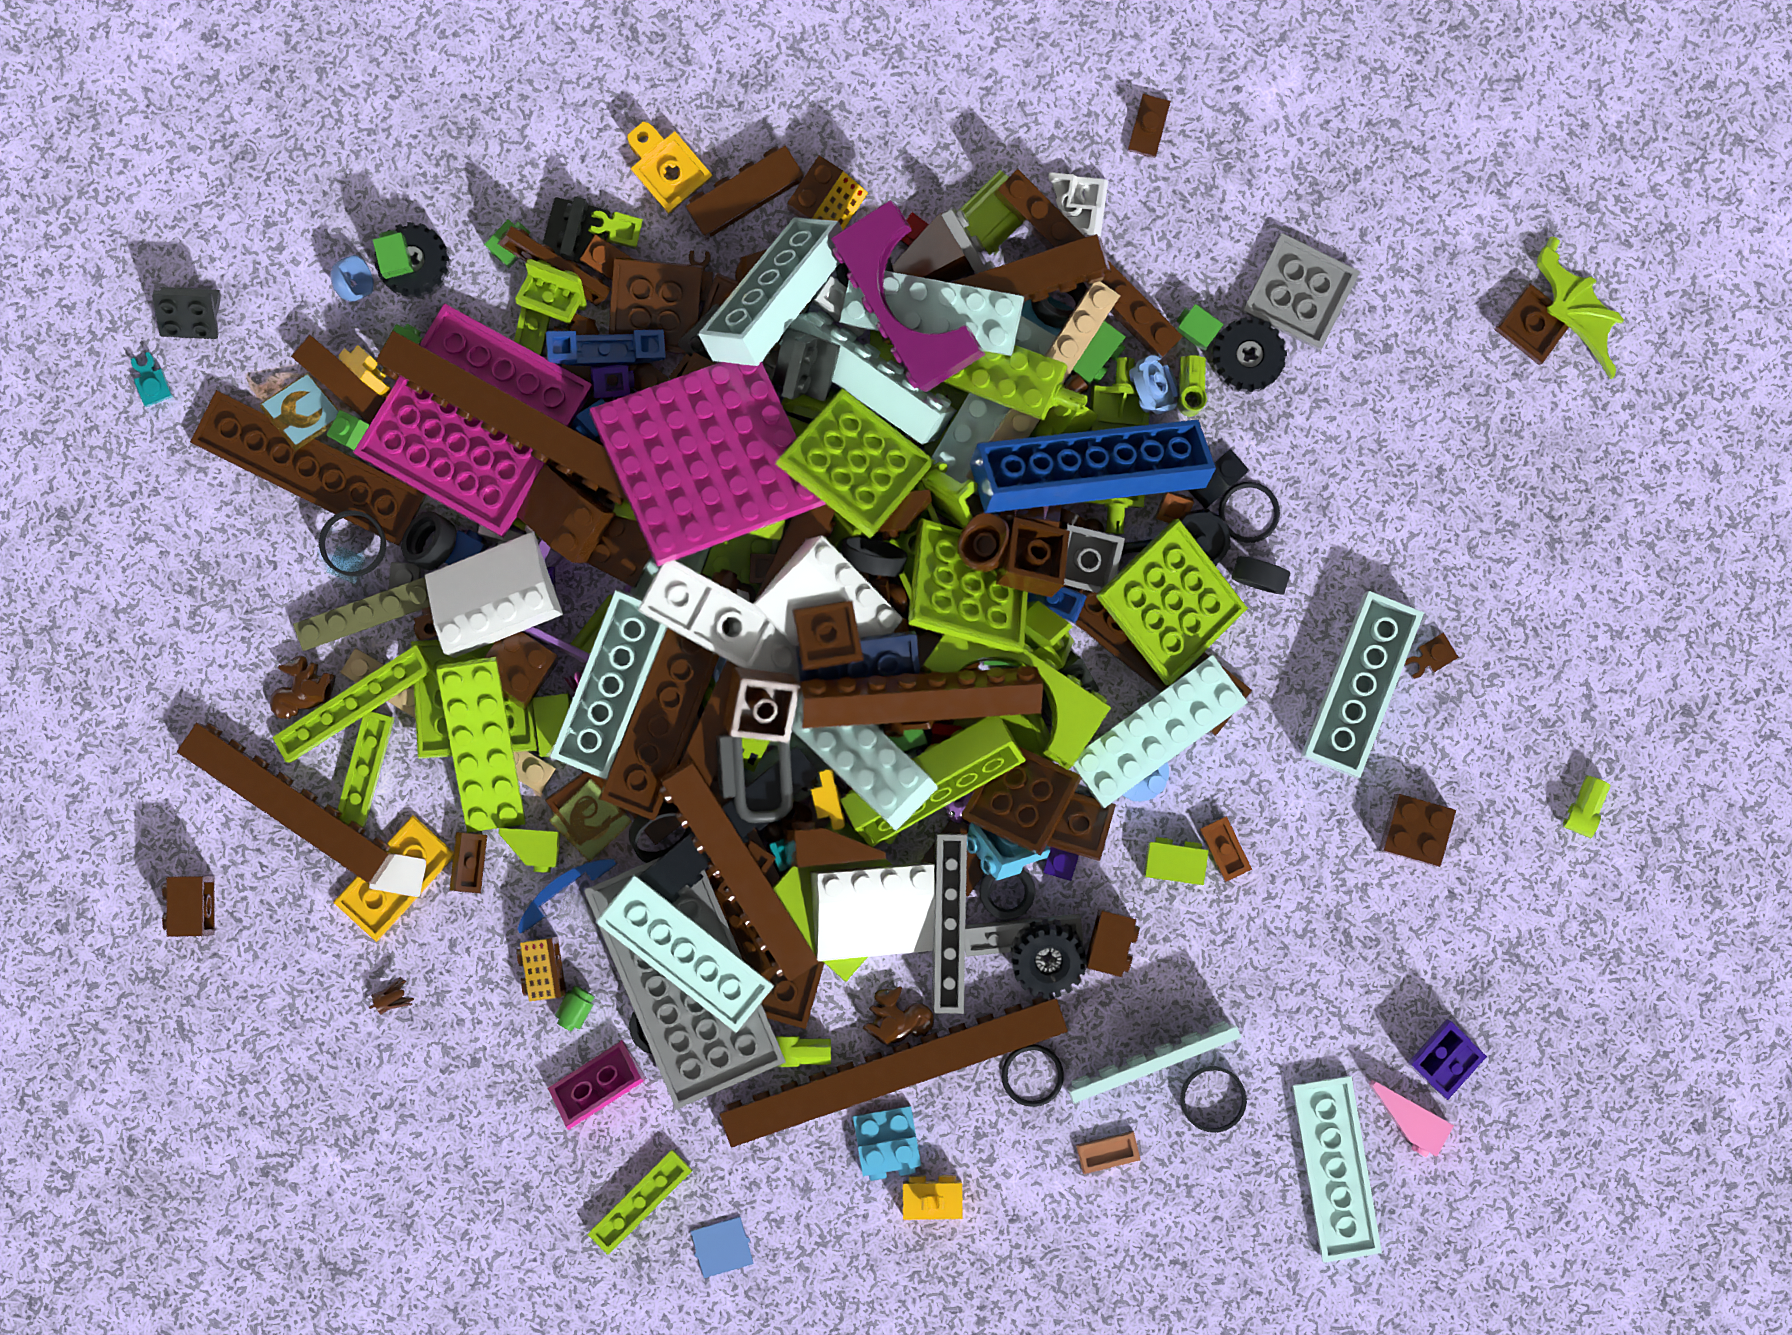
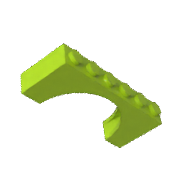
M943 634L920 668L924 673L958 672L967 666L984 661L1006 662L1017 667H1038L1043 682V690L1047 695L1052 711V732L1043 754L1067 770L1073 767L1110 711L1111 707L1106 704L1107 700L1097 692L1092 691L1089 693L1081 687L1082 683L1072 675L1064 676L1058 672L1057 665L1046 658L1041 660L1033 655V649L1025 643L1024 650L1019 655Z

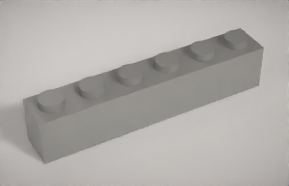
M935 833L934 873L936 901L932 959V1011L934 1013L964 1014L967 835L965 833Z

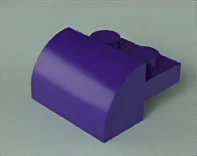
M1446 1019L1407 1064L1441 1096L1449 1100L1487 1056L1452 1021Z

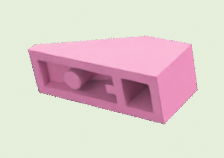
M1371 1080L1369 1086L1406 1140L1413 1143L1411 1149L1426 1158L1429 1153L1437 1157L1454 1125L1378 1082Z

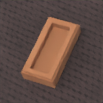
M1134 1131L1076 1145L1083 1174L1141 1160Z

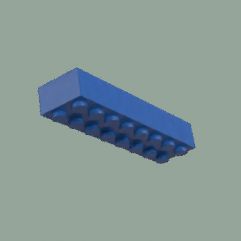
M1199 419L977 443L969 463L974 480L978 483L977 489L985 513L1206 488L1216 469Z

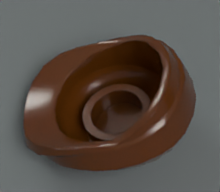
M983 512L973 517L963 528L957 541V551L964 564L979 572H988L996 569L1003 562L1008 552L1010 538L1008 523L994 513Z

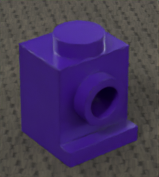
M626 364L590 366L591 384L593 385L592 396L594 398L630 395L629 388H634L633 370L628 371ZM609 375H616L617 382L615 385L607 384V377Z

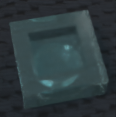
M337 545L331 563L340 570L354 572L362 569L366 557ZM330 567L326 571V573L353 584L358 579V576H346Z

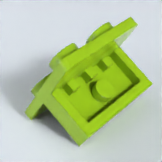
M527 260L525 265L528 275L515 297L516 304L570 324L577 309L584 311L587 306L581 279L574 272L558 270L545 261Z

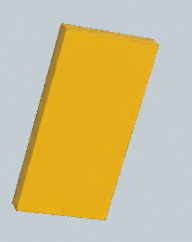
M414 815L387 842L391 846L388 851L393 854L426 860L421 893L452 861L454 851ZM356 876L333 903L375 942H378L418 897L369 889L370 884Z

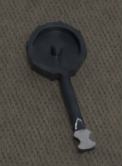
M1210 509L1185 512L1179 520L1213 564L1217 566L1228 550L1231 549L1227 522L1216 513L1210 511ZM1153 539L1125 542L1121 555L1141 552Z

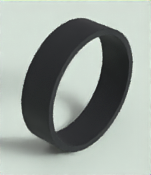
M349 510L334 515L325 523L320 533L319 549L323 560L330 568L346 576H362L373 571L381 563L386 552V536L381 525L374 518L360 511ZM362 516L372 521L379 532L381 541L379 553L376 559L362 570L354 572L340 570L331 563L325 549L327 533L335 522L344 517Z
M867 537L845 538L840 552L854 569L881 576H898L903 574L907 559V553L902 548L882 540Z
M662 803L656 820L666 816H676L675 813L680 810L674 803ZM638 815L630 826L629 841L638 858L648 863L662 857L692 832L691 827L688 826L682 837L672 846L655 852L644 851L637 847L638 839L642 831L653 820Z
M1208 1066L1196 1070L1186 1079L1181 1090L1180 1102L1184 1115L1195 1127L1206 1132L1217 1133L1232 1128L1240 1121L1246 1109L1247 1096L1242 1082L1235 1074L1222 1067ZM1213 1070L1222 1071L1232 1076L1239 1085L1242 1095L1239 1113L1225 1126L1218 1128L1203 1127L1194 1122L1187 1112L1185 1105L1186 1090L1191 1081L1199 1074Z

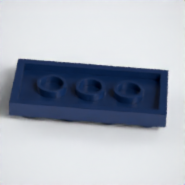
M908 631L860 637L863 661L808 670L802 669L799 646H795L799 681H810L813 679L831 680L843 677L863 678L874 675L895 676L905 673L920 674L916 632Z

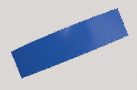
M634 330L633 334L576 335V331H546L548 362L574 366L643 364L666 358L664 330Z
M603 859L592 861L575 867L553 880L534 898L526 909L517 928L519 933L526 932L547 916L541 905L585 873L588 874L592 881L597 880L619 864L617 860Z

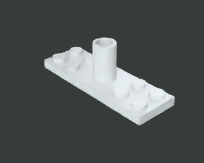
M675 560L660 566L637 611L741 668L793 674L799 683L796 648L752 603ZM725 619L730 627L727 635L722 631V623Z

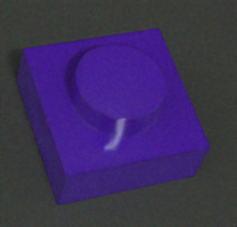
M1050 847L1043 873L1072 881L1079 855Z

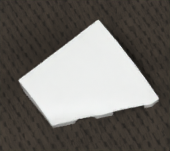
M1049 172L1048 178L1053 185L1057 197L1055 200L1062 214L1085 237L1098 234L1100 237L1108 181L1106 179L1077 177L1073 174Z

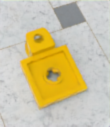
M642 122L628 134L627 138L630 148L640 159L630 169L668 214L713 178L710 171L675 131L664 140L651 124ZM642 136L648 137V140L644 143L638 141ZM667 166H670L672 169L675 167L679 168L676 180L664 177L667 174L665 170Z

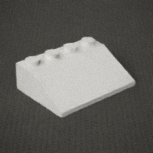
M534 532L425 575L433 622L443 653L454 658L563 615Z
M823 536L806 539L753 604L794 647L798 646L792 613L793 609L853 600L859 638L891 634L903 620L887 601Z
M922 862L810 872L815 949L818 961L933 951L936 901L934 864Z

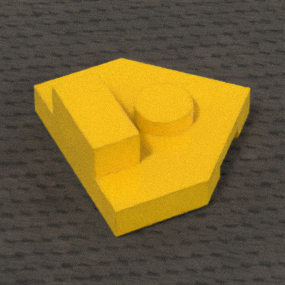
M359 345L351 353L344 348L338 355L339 359L360 380L376 393L387 398L392 388L383 381L386 376L376 368L378 363L375 362V359Z
M831 768L820 770L822 786L811 789L818 819L830 816L833 830L844 828L846 820L844 812H841L842 803L840 799L842 797L839 787L834 783V780H836L834 771Z

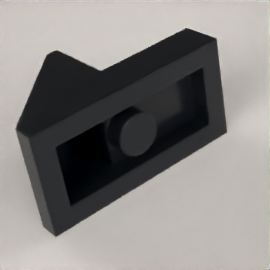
M1231 449L1214 462L1216 469L1206 488L1188 490L1205 510L1250 471Z

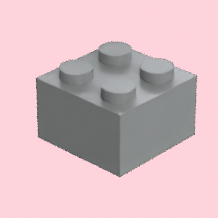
M1063 523L1062 529L1070 531L1064 585L1098 593L1116 576L1125 538Z

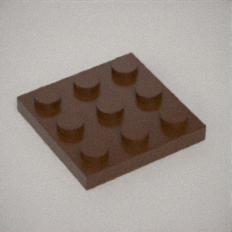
M615 257L608 335L633 334L634 330H664L665 351L687 354L678 346V342L699 320L703 266Z
M1018 746L1026 761L976 788L961 816L964 820L1041 856L1082 777L1080 774L1069 769L1067 770L1050 760Z

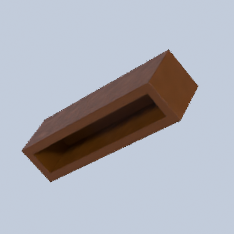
M786 145L780 149L778 146L769 149L763 154L764 158L755 164L753 161L748 162L738 170L739 174L731 179L728 176L724 177L713 185V190L706 194L704 192L697 193L689 199L690 204L686 206L687 211L705 240H708L801 183L804 174Z

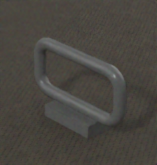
M730 734L715 735L719 795L724 798L734 797V806L737 814L747 822H774L787 816L793 804L790 742L778 741L781 786L780 806L774 810L751 811L746 805L742 737L730 736Z

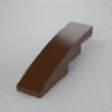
M309 334L293 352L291 357L365 421L371 424L386 399L360 380L342 361Z

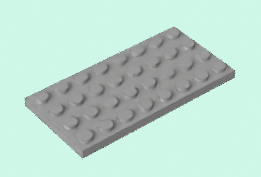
M659 858L585 889L584 892L596 920L613 901V897L622 890L634 874L638 877ZM703 870L701 874L704 877L693 887L690 888L686 884L680 889L678 893L681 896L672 905L742 959L707 874ZM599 925L676 1110L786 1063L761 1003L740 1029L735 1032Z

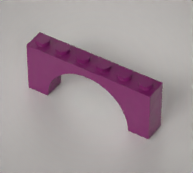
M890 200L832 237L831 239L836 246L832 251L841 264L845 262L850 272L847 273V277L854 288L860 287L864 297L861 300L870 314L874 312L879 319V322L876 323L878 330L885 339L889 337L894 346L890 348L898 363L904 362L908 372L905 375L914 389L918 387L926 393L986 354L972 330L966 325L946 333L925 334L903 326L892 313L884 292L885 267L895 246L912 229L898 205Z

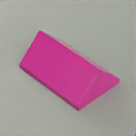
M621 1040L550 1086L548 1090L565 1127L570 1130L644 1082L647 1078L623 1040Z

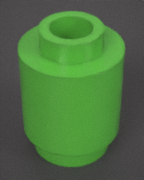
M574 985L571 991L568 990L555 1013V1016L559 1018L557 1024L571 1032L574 1027L581 1029L594 1006L592 1001L595 996Z

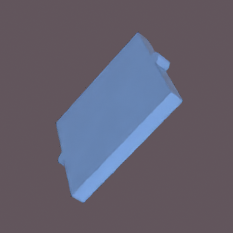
M741 1216L691 1231L696 1249L694 1256L699 1259L704 1278L754 1264L748 1244L750 1238L746 1237Z

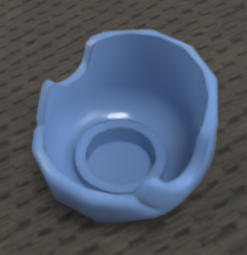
M352 255L343 258L332 266L330 273L331 283L334 291L340 298L350 302L358 301L373 292L374 280L371 270L359 256ZM351 280L356 282V286H351Z

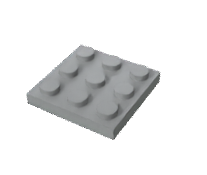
M1281 233L1242 312L1251 317L1259 318V321L1263 323L1266 320L1271 323L1269 326L1277 328L1279 331L1321 351L1360 271Z

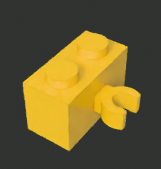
M924 1175L909 1176V1181H903V1220L963 1219L962 1180H956V1175H939L938 1181H926V1176Z

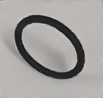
M1242 482L1228 489L1223 495L1218 513L1226 521L1224 512L1226 502L1234 492L1240 489L1255 488L1264 492L1270 498L1274 507L1273 521L1264 533L1255 537H1245L1235 533L1228 527L1231 538L1239 542L1256 543L1269 537L1276 529L1280 518V506L1273 492L1266 486L1256 482Z
M1032 1044L1010 1053L1004 1062L1001 1077L1005 1091L1011 1099L1024 1106L1037 1107L1049 1103L1058 1095L1063 1085L1064 1071L1060 1059L1053 1051L1047 1047ZM1031 1050L1040 1051L1048 1055L1054 1061L1058 1072V1079L1054 1090L1047 1097L1036 1101L1020 1098L1013 1092L1008 1082V1069L1013 1059L1019 1054Z

